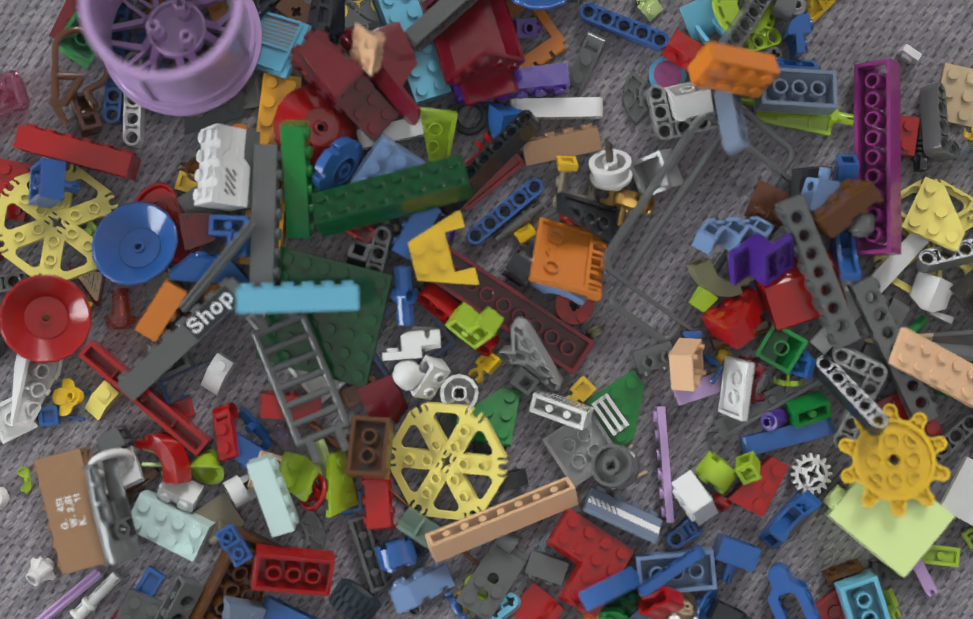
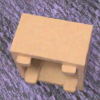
M679 338L669 353L672 390L695 391L697 386L701 384L700 381L703 375L707 373L704 370L703 350L705 346L702 344V339Z

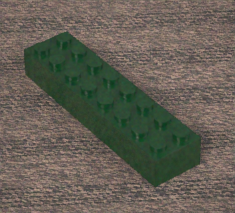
M462 154L312 193L315 224L322 238L473 198L468 170Z

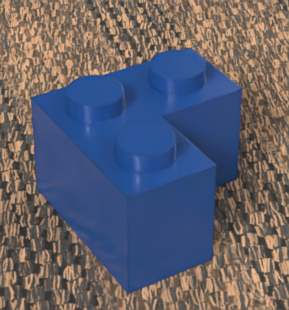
M210 215L208 234L216 237H227L228 246L248 220H251V217ZM251 236L234 257L250 258Z

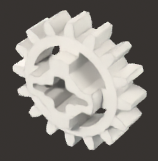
M808 453L807 457L801 454V460L795 458L794 461L797 464L790 465L794 469L793 472L789 473V475L794 476L791 483H797L795 488L797 490L802 488V493L808 489L812 494H814V490L820 494V488L827 489L825 483H831L828 476L833 475V473L827 470L831 465L824 464L826 459H820L819 454H815L814 457L812 453ZM811 461L807 466L801 467L804 463ZM820 466L822 468L823 475L819 471ZM808 471L813 472L814 476L807 475ZM799 473H801L803 478L802 482L799 479ZM820 481L817 485L812 486L814 482Z

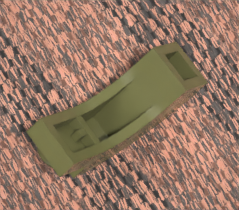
M701 257L686 264L695 283L718 296L732 297L743 293L741 287L751 284V281L754 280V278L748 276L737 285L730 283L729 277L720 278L714 269L712 260L706 257Z

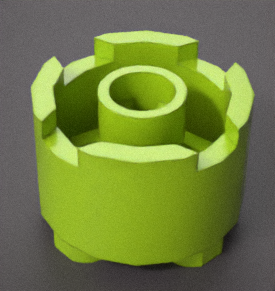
M708 450L695 468L698 478L707 484L710 481L714 489L721 494H724L725 491L727 492L738 477L735 468H731L727 461Z

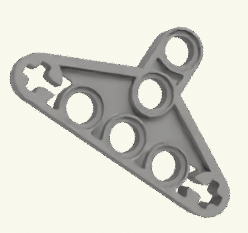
M516 318L511 326L512 345L501 346L497 356L505 364H520L546 387L555 391L559 390L564 381L563 377L531 324L524 318Z

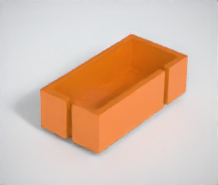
M711 41L706 43L687 67L693 86L710 87L713 90L759 98L768 88L767 85H770L780 74L774 55Z

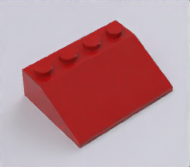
M826 249L825 251L846 300L835 262L829 250ZM797 259L794 260V267L769 285L765 286L755 279L753 281L776 332L820 317L818 310L812 304L813 297L811 292L805 287L806 280L804 275L800 273L797 267ZM817 267L813 271L815 277L819 274ZM824 285L821 287L822 295H824L826 292V287ZM832 303L828 306V311L831 313L833 310Z

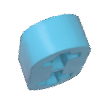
M507 593L497 608L499 611L498 617L492 616L491 619H506L517 611L521 606L520 597L513 593ZM510 598L515 599L513 601V606L508 605L510 603Z

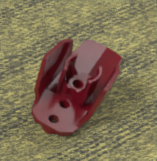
M394 22L370 32L373 36L377 32L382 33L385 38L384 46L382 47L383 52L381 53V68L378 72H373V76H370L374 88L400 113L399 115L408 124L414 126L419 121L421 108L406 92L403 84L417 65V60L401 24ZM347 28L339 38L340 44L349 56L353 44V28Z

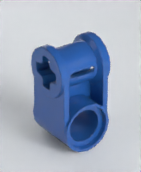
M687 516L667 531L665 541L673 548H680L699 536L703 530L694 521L691 522ZM673 534L679 535L677 543H671L670 538Z

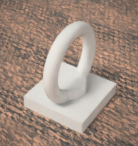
M132 445L125 449L115 448L103 451L95 455L88 463V465L98 464L99 469L97 470L100 477H102L105 492L108 496L103 460L117 458L115 464L124 489L145 481L136 450Z

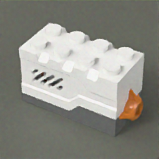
M217 123L200 130L198 142L201 144V150L196 155V160L200 163V166L195 172V181L198 182V189H195L193 192L194 206L234 213L252 209L254 144H259L260 132L248 130L246 125L238 123L231 126Z

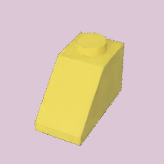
M104 380L91 395L85 409L99 421L123 393L110 382Z

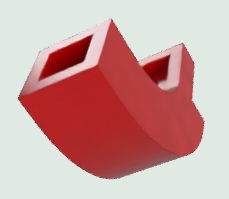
M162 431L143 436V439L135 440V448L151 450L159 457L163 469V483L181 484L191 481V467L187 453L182 444L171 434Z

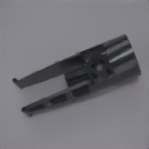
M311 0L307 24L312 26L311 30L313 32L317 29L320 31L324 30L331 37L329 40L334 45H339L340 33L343 30L346 0Z

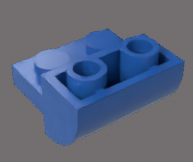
M809 13L795 17L781 34V42H788L789 59H799L807 50L808 43L805 38L813 30V19H810Z

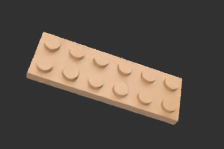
M906 327L900 328L888 364L973 408V364Z

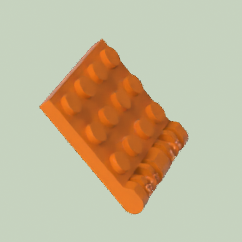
M540 217L537 224L529 281L584 295L589 300L599 301L602 297L601 281H603L604 274L602 256L607 248V243L583 228Z

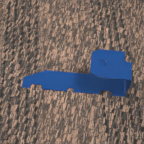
M213 358L160 382L159 384L163 390V394L167 404L174 403L178 400L190 396L191 394L181 397L173 402H170L168 393L163 385V382H166L176 376H179L187 371H190L198 366H201L213 360Z

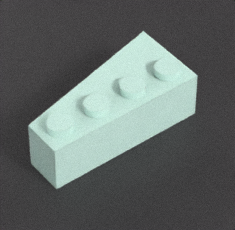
M272 453L250 459L246 466L271 536L275 537L294 531L300 517L286 487L285 480L280 473L278 460L273 457Z

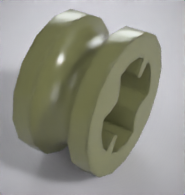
M600 323L586 331V334L590 335L591 340L605 331L601 329Z

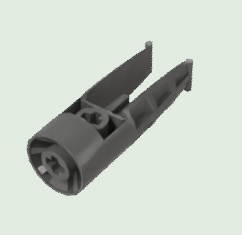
M116 457L103 460L110 502L107 501L96 464L81 467V470H85L91 508L106 565L142 555L128 498L115 461H117Z

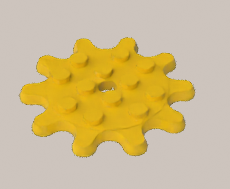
M889 403L882 410L888 418V423L882 435L873 436L869 434L854 419L856 426L860 430L859 437L855 440L844 438L839 442V449L843 453L849 454L853 459L852 466L842 471L841 479L848 484L859 482L864 486L865 491L861 497V503L864 507L871 508L878 500L885 499L890 503L892 514L896 517H901L906 513V503L909 499H917L925 507L933 505L935 499L929 490V484L933 480L947 481L950 478L949 469L936 462L937 453L946 449L948 443L942 436L930 438L925 435L924 426L927 423V417L924 413L917 412L910 420L904 421L898 416L897 407ZM873 422L875 425L881 426L878 422ZM890 455L897 456L898 464L896 466L888 461Z

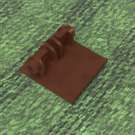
M759 180L743 216L748 218L758 216L774 225L773 230L776 231L777 227L783 226V223L776 215L775 204L791 197V195Z

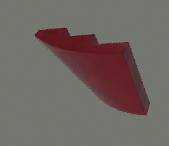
M393 374L356 389L368 417L391 418L396 423L409 408L402 391H399L397 384L393 380Z

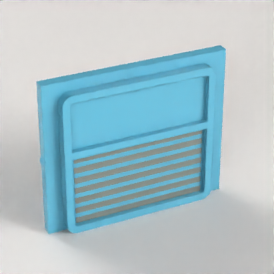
M267 12L260 19L262 48L256 69L288 80L293 69L289 64L291 62L288 59L291 55L289 51L297 43L301 45L305 41L303 37L311 30L312 26L298 20Z

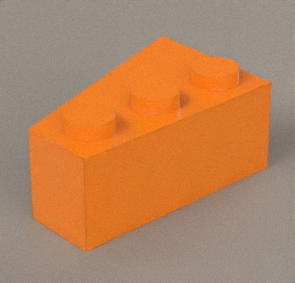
M167 277L151 304L146 308L142 318L140 317L135 330L156 342L158 337L161 338L166 333L167 328L165 326L169 321L173 322L178 314L176 309L187 296V289L173 280H169Z

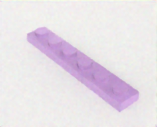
M655 406V410L652 411L653 422H657V430H654V439L658 441L659 448L655 449L656 460H660V468H657L658 480H661L662 486L658 488L659 499H663L660 515L666 523L674 522L666 410L665 406Z

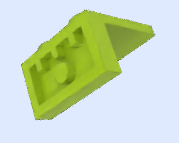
M285 450L279 465L280 473L285 480L288 491L306 502L312 492L313 481L318 475L319 465L313 463L311 459L304 455Z

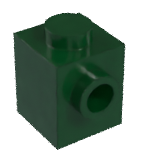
M631 589L611 599L606 606L619 607L627 616L636 609L640 598Z

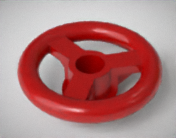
M318 474L314 479L312 492L306 502L299 499L301 507L306 511L318 509L326 499L327 483L321 474ZM316 479L320 481L321 487L317 485ZM312 500L316 501V503L311 506L307 505V503Z

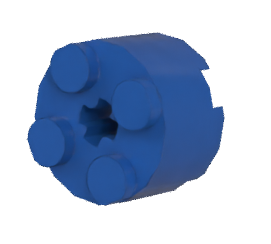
M405 535V539L402 540L397 537L380 543L381 547L374 546L380 568L384 572L391 573L399 570L398 566H411L417 563V554L412 539L408 535Z

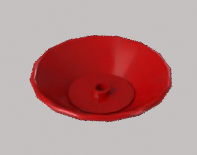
M308 85L288 93L281 101L273 120L274 140L277 145L281 146L280 125L285 120L308 121V127H311L309 145L312 146L313 150L310 162L315 173V165L325 149L331 147L334 141L342 137H349L356 141L357 126L342 112L339 114L332 107L333 103L328 98L325 100L318 93L319 89L315 85ZM318 124L322 126V131L317 129Z
M34 275L18 282L5 295L0 307V331L6 344L20 357L36 363L58 362L72 356L86 342L92 327L91 307L84 293L71 281L56 275ZM44 314L50 316L48 321L43 320L42 316Z

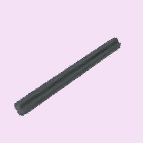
M248 220L179 304V308L182 311L188 312L258 228V224L254 220Z

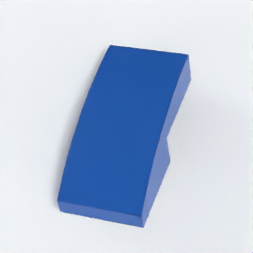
M232 523L215 533L224 551H227L235 567L254 557Z

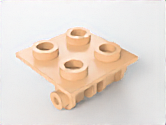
M355 23L353 44L350 51L351 60L362 67L370 76H373V72L376 73L381 68V53L383 52L382 47L385 41L383 34L377 32L373 36L360 24Z

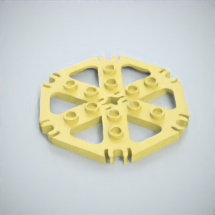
M70 164V169L65 171V180L75 182L78 179H82L96 189L98 195L96 198L71 207L73 193L64 192V200L52 208L28 205L29 189L27 184L30 181V172L14 178V180L20 183L19 185L14 181H10V184L14 186L12 191L3 189L9 197L1 193L0 236L2 235V237H0V242L5 243L3 247H0V252H5L1 253V255L30 277L34 275H56L70 281L98 270L93 261V237L79 226L106 217L107 214L119 206L118 204L110 205L109 202L114 200L115 197L109 194L113 193L77 165L76 171L73 173L74 166ZM10 204L17 205L36 219L33 222L11 230L6 229L4 226L7 207ZM50 217L56 221L61 219V224L65 229L59 226L54 228V223ZM44 240L39 266L31 267L16 255V250ZM65 242L87 258L85 265L67 272L61 270Z
M438 402L423 403L420 405L423 410L422 412H419L417 407L409 411L393 439L392 453L395 455V459L391 458L390 470L408 504H412L413 509L418 504L421 505V515L427 511L425 515L427 517L461 520L473 515L472 510L476 511V513L486 510L507 477L504 474L508 472L507 469H502L500 464L508 462L505 459L508 456L487 416L481 422L480 420L484 414L480 413L478 417H475L473 415L475 407H472L467 412L470 405ZM436 412L455 413L459 416V423L449 439H447L435 416ZM411 425L418 427L429 449L404 447L402 445V439ZM477 431H482L492 448L491 455L465 452ZM450 456L449 462L451 464H448L444 467V459ZM403 468L430 470L417 492L411 491L402 475ZM466 474L486 475L492 479V484L482 499L478 498ZM446 482L458 503L457 511L440 510L434 506V502Z

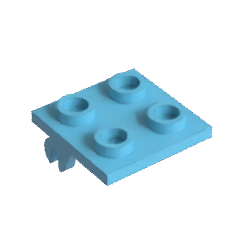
M695 0L679 8L689 37L695 41L700 40L706 45L710 41L707 37L708 35L717 32L722 37L725 33V30L715 17L712 0Z

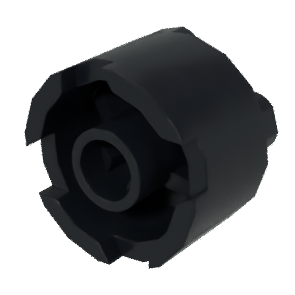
M522 243L519 247L522 251L518 249L505 267L506 270L501 274L519 287L521 285L525 287L529 282L533 250Z

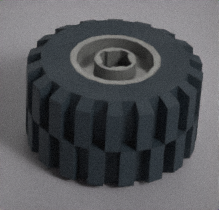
M341 578L328 597L333 608L347 619H373L381 607L380 601L374 594H370L368 589L347 578Z

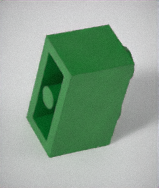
M820 390L784 402L788 420L797 429L832 417L830 400Z

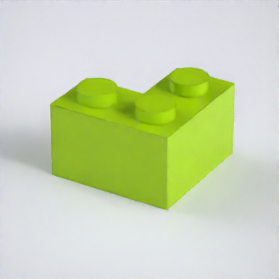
M464 302L454 310L445 326L471 347L477 349L495 335L504 318L490 307L479 314Z

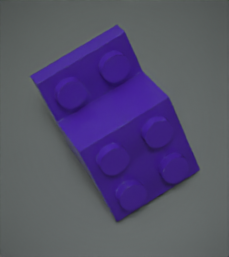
M756 233L728 252L730 283L737 285L750 276L767 286L794 267L793 237L787 234L775 243H772Z

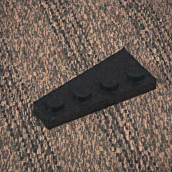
M563 191L556 193L557 213L607 244L611 243L619 231V225H616L619 213L618 208Z

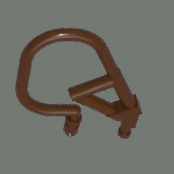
M79 26L69 27L61 31L52 43L50 106L63 126L70 123V121L67 120L62 107H68L84 81V73L59 72V45L65 37L71 34L80 33L86 35L83 27ZM106 66L103 76L82 90L85 100L88 101L90 108L96 110L93 104L98 109V102L91 92L102 87L110 78ZM59 80H74L64 98L59 99Z

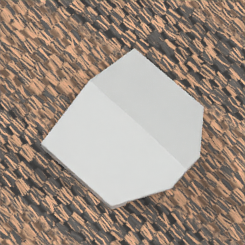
M918 271L909 296L921 309L933 313L947 308L955 285L941 277Z

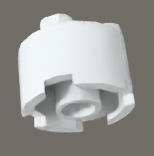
M464 374L450 376L444 381L440 390L442 403L470 405L468 410L475 405L479 394L475 381ZM458 388L460 390L462 388L464 390V397H455V389Z

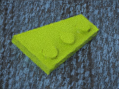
M420 107L428 161L432 162L450 157L458 117L457 111Z
M342 449L326 455V479L328 480V492L326 493L328 510H326V517H333L359 504L353 478L346 475L347 455L346 451L343 452Z

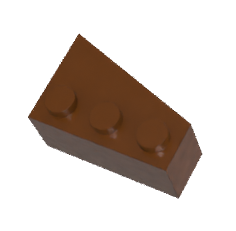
M847 178L814 211L812 219L821 236L834 238L853 223L852 219L860 213L864 215L868 212L867 208L876 201L880 203L884 199L872 182Z

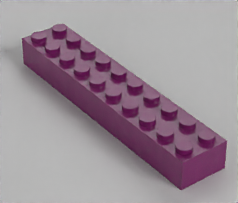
M889 58L854 64V154H856L860 164L857 180L872 182L884 199L880 203L874 202L867 208L869 214L875 216L874 232L868 235V238L855 237L857 256L862 257L901 255L900 63Z

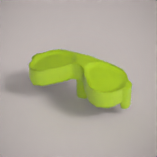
M23 466L17 472L19 476L25 478L21 491L30 493L33 489L30 470Z

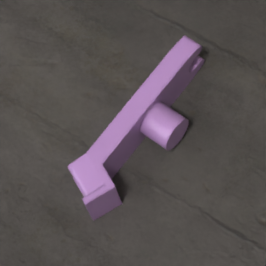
M920 558L912 569L924 590L926 598H929L938 593Z

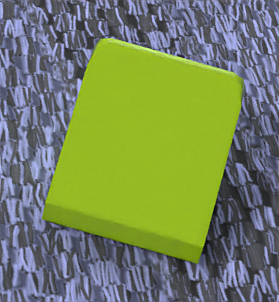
M698 286L688 303L705 312L716 302L718 297Z

